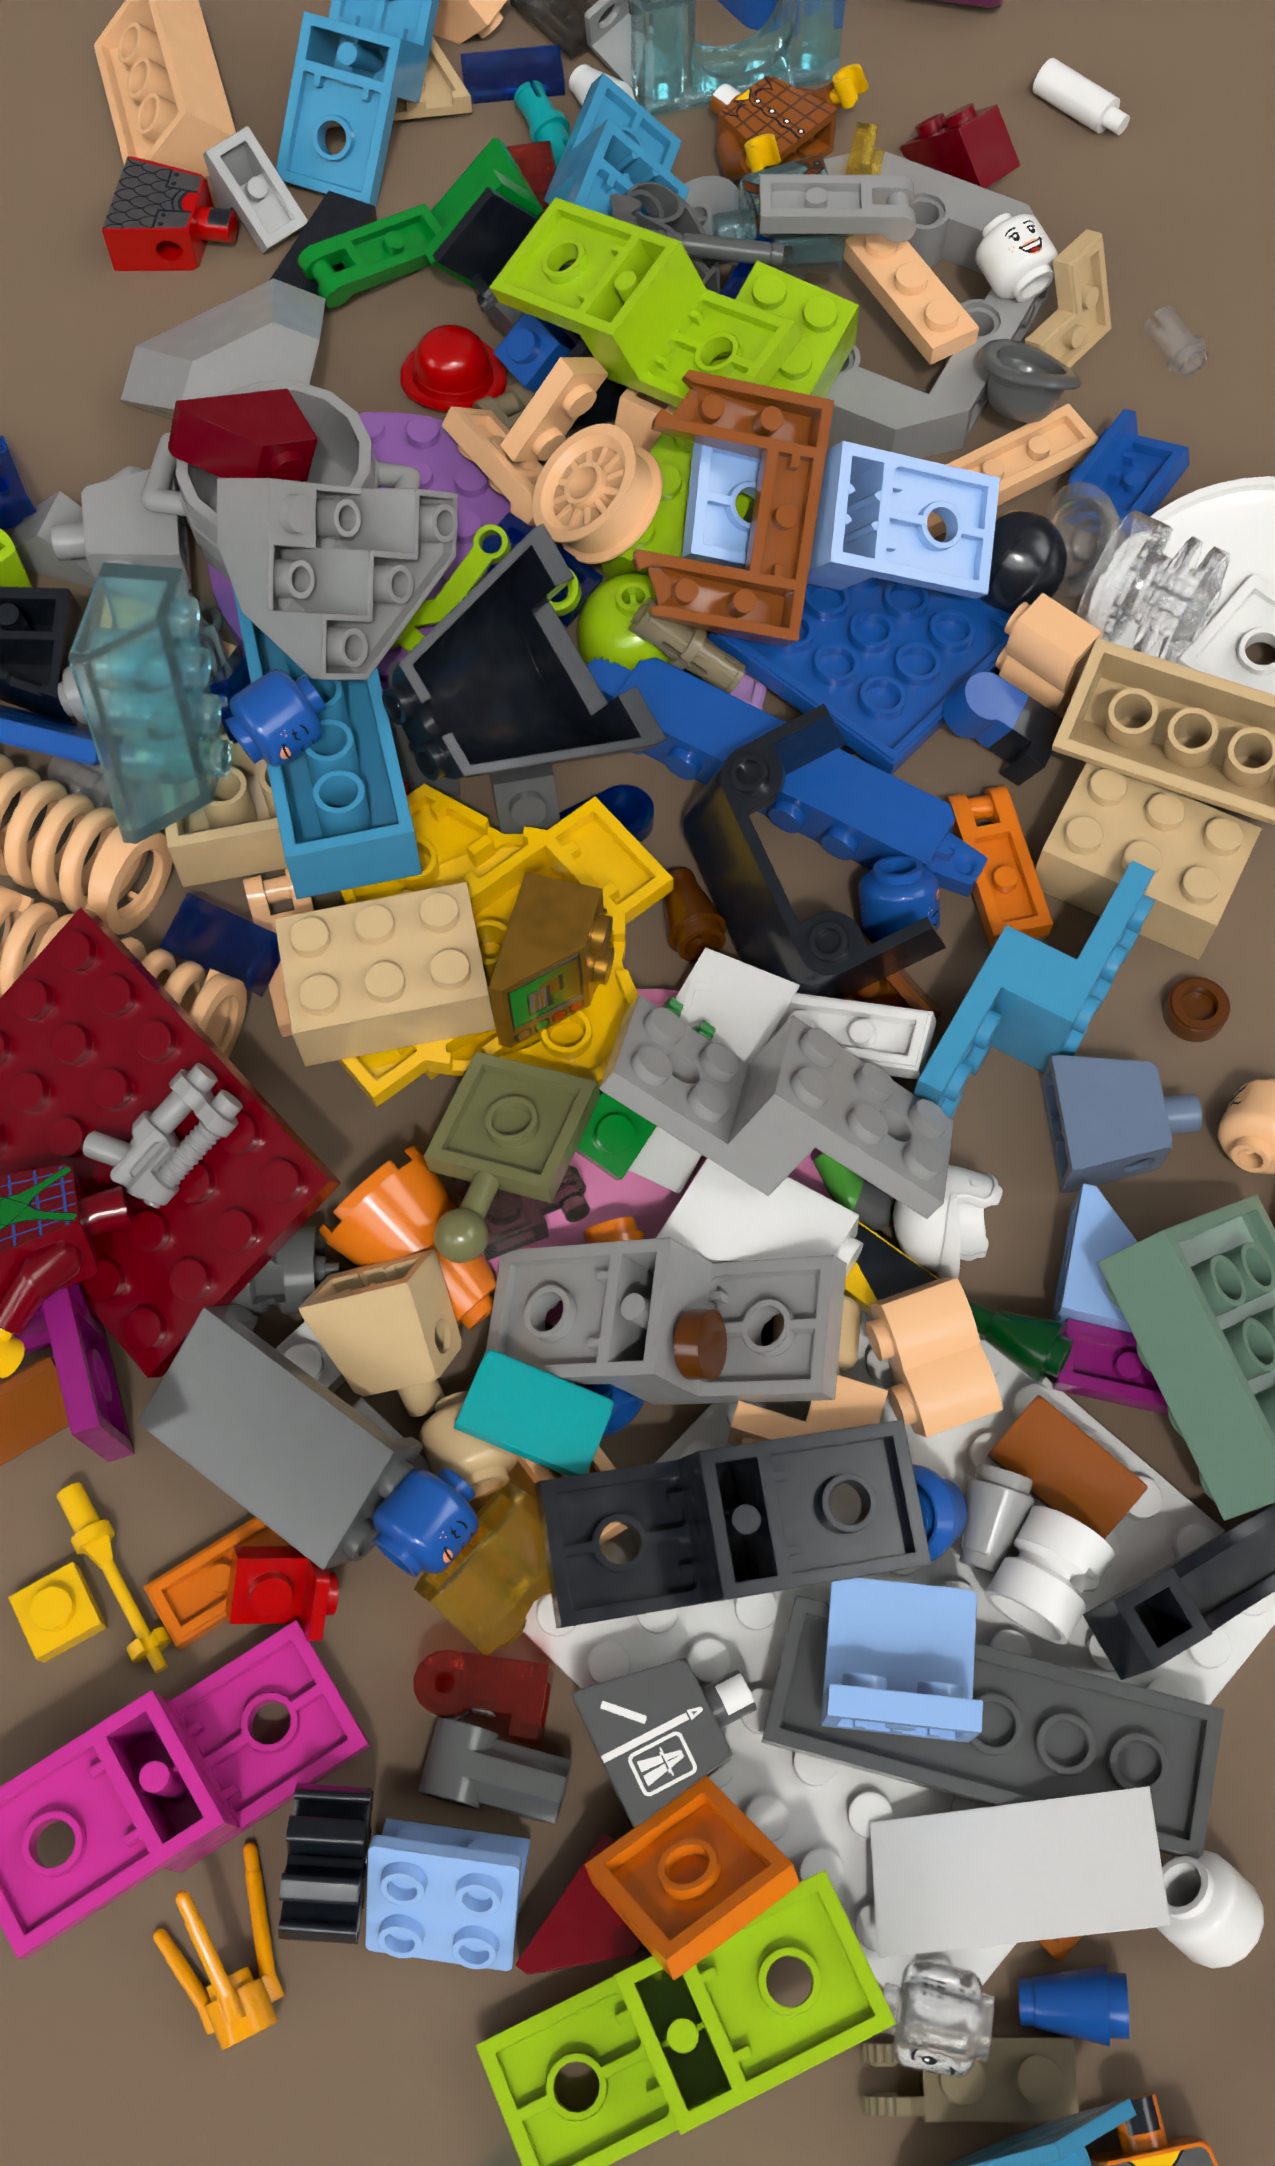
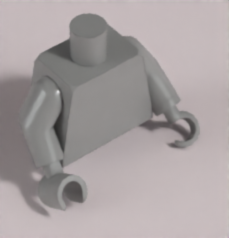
M130 465L107 480L88 485L81 492L83 521L52 525V545L55 556L59 561L86 557L99 587L122 593L162 611L177 601L188 598L193 599V594L187 591L192 589L187 532L188 521L186 516L146 510L141 503V494L150 469L147 470ZM174 472L169 490L180 491L175 475L176 472ZM212 608L210 612L213 624H215L219 631L223 624L222 615L217 608ZM202 611L195 613L204 627L212 625L204 619Z

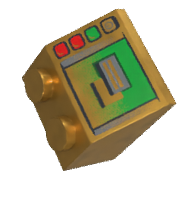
M525 872L489 985L499 1045L512 1048L591 1005L596 984L606 985L608 983L615 948L608 946L612 932L613 917L604 915L603 891L601 888Z

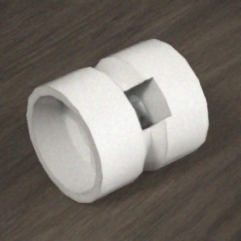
M1034 1506L1013 1542L1020 1553L1019 1556L1005 1557L984 1595L995 1609L1025 1630L1048 1641L1066 1644L1087 1608L1081 1593L1094 1592L1098 1588L1115 1557L1113 1548L1100 1535L1076 1519L1048 1507Z

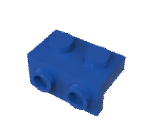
M1123 409L1112 425L1102 431L1097 444L1081 464L1076 465L1071 472L1067 490L1068 495L1072 499L1074 522L1128 537L1141 523L1152 516L1190 465L1189 448L1139 436L1136 411Z

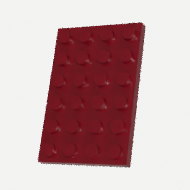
M80 907L0 998V1176L12 1174L19 1169L33 1170L67 1164L74 1167L85 1196L119 1186L123 1187L131 1210L133 1225L95 1236L100 1269L93 1277L78 1282V1284L83 1288L87 1306L147 1378L162 1377L172 1364L203 1308L229 1305L341 1182L95 912ZM196 1063H200L207 1067L218 1079V1082L210 1089L214 1097L221 1090H225L242 1104L243 1108L235 1116L239 1123L228 1137H221V1139L217 1140L216 1144L212 1145V1149L208 1150L206 1155H203V1159L199 1160L197 1165H194V1169L190 1170L188 1175H185V1179L181 1180L180 1185H178L179 1192L166 1206L161 1205L159 1209L144 1203V1199L136 1198L127 1193L128 1189L111 1179L110 1174L114 1169L113 1166L84 1156L83 1144L86 1137L93 1131L130 1143L133 1139L132 1125L143 1111L154 1112L172 1091L169 1082L180 1069L190 1071ZM193 1110L174 1130L180 1141L185 1140V1136L190 1134V1130H194V1126L199 1124V1118Z

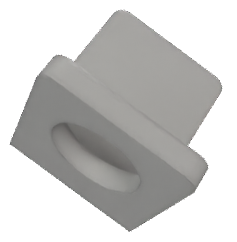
M598 0L586 11L584 17L587 45L619 80L629 84L632 91H635L667 62V55L629 13L628 0ZM615 3L610 14L599 22L602 14Z

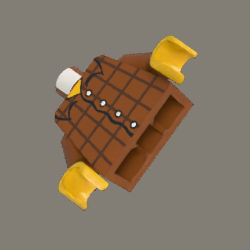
M851 64L843 67L833 75L832 83L816 90L794 87L774 76L763 77L744 93L739 92L729 84L721 85L712 96L710 111L718 116V139L715 147L725 177L731 181L743 179L744 181L759 185L760 174H798L803 165L795 163L796 161L816 155H821L823 159L829 155L834 149L837 110L842 107L844 109L852 108L858 101V94L865 93L869 89L861 65Z

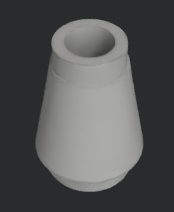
M978 1464L975 1478L967 1479L966 1484L967 1521L962 1532L960 1563L996 1574L1005 1557H1008L1014 1545L1013 1542L1035 1502V1499L1029 1496L1033 1483L1032 1479L998 1467Z

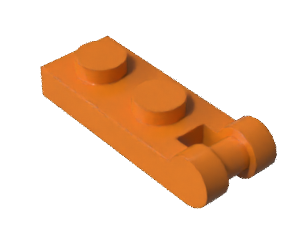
M1001 785L986 788L984 795L967 798L965 793L945 796L944 801L951 805L955 816L952 830L954 835L988 858L986 866L976 880L972 892L990 947L995 946L1006 925L1032 938L1049 935L1053 921L1007 787ZM989 819L992 824L977 827L976 821Z

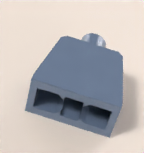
M1057 1055L1051 1056L1041 1079L1060 1193L1080 1190L1083 1183L1096 1186L1154 1171L1162 1166L1172 1150V1134L1199 1132L1201 1129L1202 1110L1198 1096L1196 1094L1164 1096L1158 1067L1152 1062Z

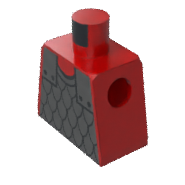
M127 156L102 228V233L115 271H193L200 267L208 241L232 244L235 242L237 215L235 210L214 208L207 179L202 174L138 157Z

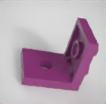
M78 1283L55 1292L43 1301L26 1330L22 1334H13V1336L24 1343V1355L50 1346L52 1347L71 1435L107 1462H111L135 1453L105 1326L87 1306L83 1288Z

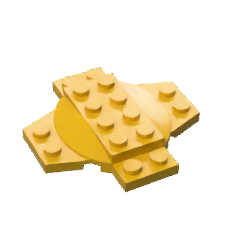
M424 783L407 795L422 874L341 890L345 905L467 882L489 992L491 978L525 872L601 888L603 891L604 915L613 917L612 932L608 945L615 948L611 974L606 985L596 984L590 1006L512 1048L499 1045L496 1030L337 1061L376 1108L424 1073L430 1080L439 1074L464 1076L476 1051L597 1081L599 1088L625 1012L639 996L628 969H625L623 966L626 949V924L673 891V877L596 796L548 830L524 826L523 834H503L490 827L487 817Z

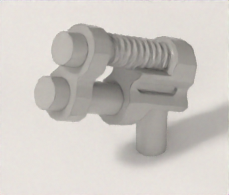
M196 1063L190 1071L180 1069L169 1082L172 1091L153 1113L143 1111L132 1125L133 1139L130 1143L93 1131L84 1141L83 1154L88 1158L113 1166L114 1169L110 1174L113 1181L128 1189L127 1193L144 1199V1203L159 1209L161 1205L166 1206L179 1192L178 1185H180L181 1180H184L185 1175H188L190 1170L194 1169V1165H197L199 1160L203 1159V1155H206L208 1150L212 1149V1145H215L216 1141L221 1139V1137H228L238 1126L239 1122L235 1116L243 1106L231 1093L225 1090H221L214 1097L210 1089L218 1082L217 1077L207 1067ZM193 1110L199 1118V1124L194 1126V1130H190V1134L185 1136V1140L180 1141L174 1130Z

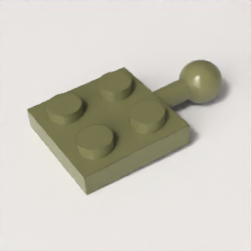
M475 1052L424 1155L429 1171L471 1182L460 1207L442 1215L434 1228L435 1246L445 1259L455 1263H467L475 1260L484 1252L489 1239L488 1227L484 1218L498 1189L552 1204L600 1098L597 1081Z

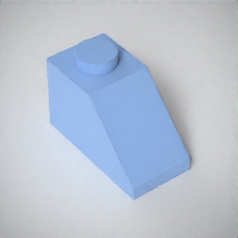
M1083 1183L1071 1205L1051 1319L1064 1322L1067 1319L1132 1333L1121 1309L1113 1303L1108 1295L1105 1283L1106 1278L1098 1261L1137 1243V1241L1097 1186Z

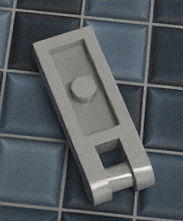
M760 174V234H883L891 242H905L911 239L916 232L915 211L911 208L915 201L914 183L910 178L903 175Z

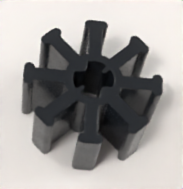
M306 1783L296 1784L293 1815H289L286 1833L287 1865L284 1873H282L279 1901H283L278 1927L279 1939L358 1944L361 1912L364 1909L368 1849L372 1835V1828H370L374 1802V1791H372V1788Z

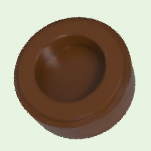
M1188 977L1177 982L1170 990L1163 1004V1019L1169 1030L1177 1037L1190 1042L1207 1041L1215 1037L1227 1021L1230 1014L1229 998L1225 991L1214 981L1203 977Z
M688 1309L680 1316L676 1324L673 1339L674 1358L676 1366L684 1378L688 1380H715L723 1370L727 1353V1334L723 1318L715 1309Z

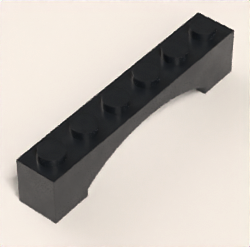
M1275 1503L1083 1614L1120 1680L1157 1668L1212 1635V1632L1275 1592Z

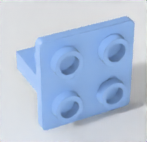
M386 1818L382 1835H374L368 1849L366 1948L373 1952L387 1953L397 1958L414 1957L461 1964L470 1969L511 1970L515 1955L517 1918L529 1862L531 1839Z

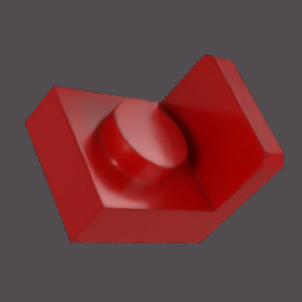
M233 1546L225 1607L229 1624L292 1623L297 1620L302 1627L306 1641H322L326 1616H334L338 1606L339 1588L336 1573L328 1572L327 1568L322 1570L293 1546Z

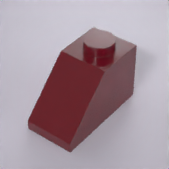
M288 388L176 401L168 450L172 457L220 478H273L307 482L318 438Z
M604 1833L515 1964L525 1974L534 1975L632 1957L640 1949L642 1942L595 1888L584 1865L616 1842Z

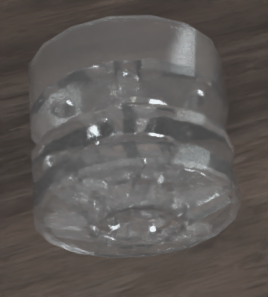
M1134 509L1117 528L1103 551L1082 596L1077 616L1103 633L1102 639L1111 643H1115L1132 623L1138 624L1133 642V650L1147 654L1161 636L1155 657L1177 664L1185 651L1198 640L1217 606L1231 554L1214 546L1206 554L1197 569H1195L1201 555L1203 541L1192 536L1182 545L1173 558L1168 557L1173 528Z

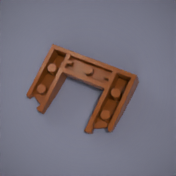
M688 370L681 380L689 387V392L673 415L662 408L653 419L651 430L716 449L761 459L745 568L739 569L636 549L633 552L635 570L647 569L658 604L648 609L649 615L653 618L704 631L787 647L799 640L834 400Z

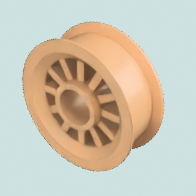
M604 423L586 427L565 440L544 465L536 482L532 497L534 523L536 527L544 523L553 541L561 543L567 554L578 562L598 564L616 558L636 543L653 520L662 495L663 478L661 468L652 454L634 446L631 437L622 428Z

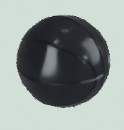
M1020 509L1009 510L996 515L988 595L980 597L983 602H986V604L993 608L1013 614L1023 602L1032 605L1042 593L1050 598L1055 594L1064 578L1067 566V549L1059 530L1049 519L1035 512Z

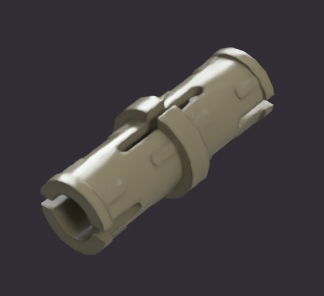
M652 597L645 600L633 616L629 630L660 649L661 652L669 657V663L680 670L685 668L705 682L730 694L744 675L743 670L746 668V665L729 653L727 654L706 638V631L650 617L648 609L658 604Z

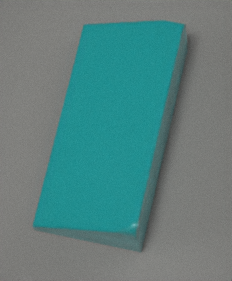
M488 1349L474 1377L455 1422L454 1429L563 1475H582L588 1473L615 1404L610 1398L500 1352Z

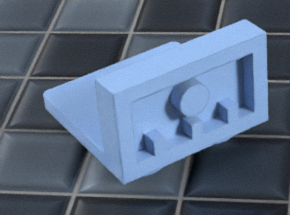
M858 1577L831 1582L820 1726L967 1743L982 1732L983 1700L973 1699L976 1593L968 1589Z

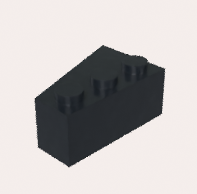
M0 587V700L41 715L77 723L75 716L70 717L64 711L58 696V684L63 681L64 669L83 658L85 653L88 620L70 589Z

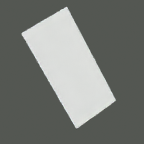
M705 947L675 999L683 1004L690 980L714 983L713 992L696 990L687 1024L698 1025L700 1021L705 1020L716 1028L711 1041L726 1046L739 1060L749 1065L766 1046L800 985ZM657 1126L629 1168V1171L680 1194L702 1154Z
M1150 1786L870 1822L878 1958L1171 1926Z

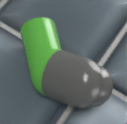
M825 1153L815 1158L813 1163L834 1202L859 1214V1222L872 1231H878L891 1223L894 1204L892 1198L887 1193L857 1176L856 1173Z

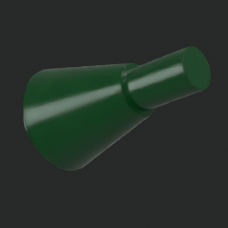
M968 1300L978 1334L984 1336L988 1344L1038 1384L1043 1382L1047 1374L1057 1378L1060 1376L1074 1346V1340L1065 1336L1067 1322L1002 1310L994 1312Z

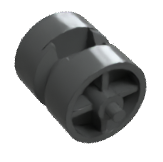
M300 1227L229 1305L239 1304L255 1316L265 1315L271 1305H277L283 1314H301L298 1308L327 1275L341 1272L340 1262L327 1261L324 1242L319 1235L320 1227Z

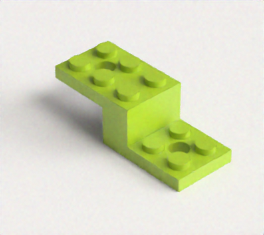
M557 197L553 199L489 287L499 303L580 334L594 358L608 372L607 378L609 380L676 407L680 405L690 390L681 380L688 370L767 386L802 338L795 321L706 289L681 241ZM563 264H572L569 268L559 271ZM731 353L725 362L716 366H709L715 357H724Z
M823 1870L801 1881L800 1885L675 1981H673L658 1961L651 1956L475 2046L522 2166H609L677 2130L682 2135L897 2023L826 1870ZM784 1956H791L801 1960L811 1975V1989L807 1998L799 2005L793 2007H785L774 2001L768 1992L766 1984L770 1966L777 1959ZM575 2061L586 2063L592 2067L598 2076L600 2084L598 2097L589 2108L581 2111H573L564 2107L555 2093L557 2073L567 2063Z

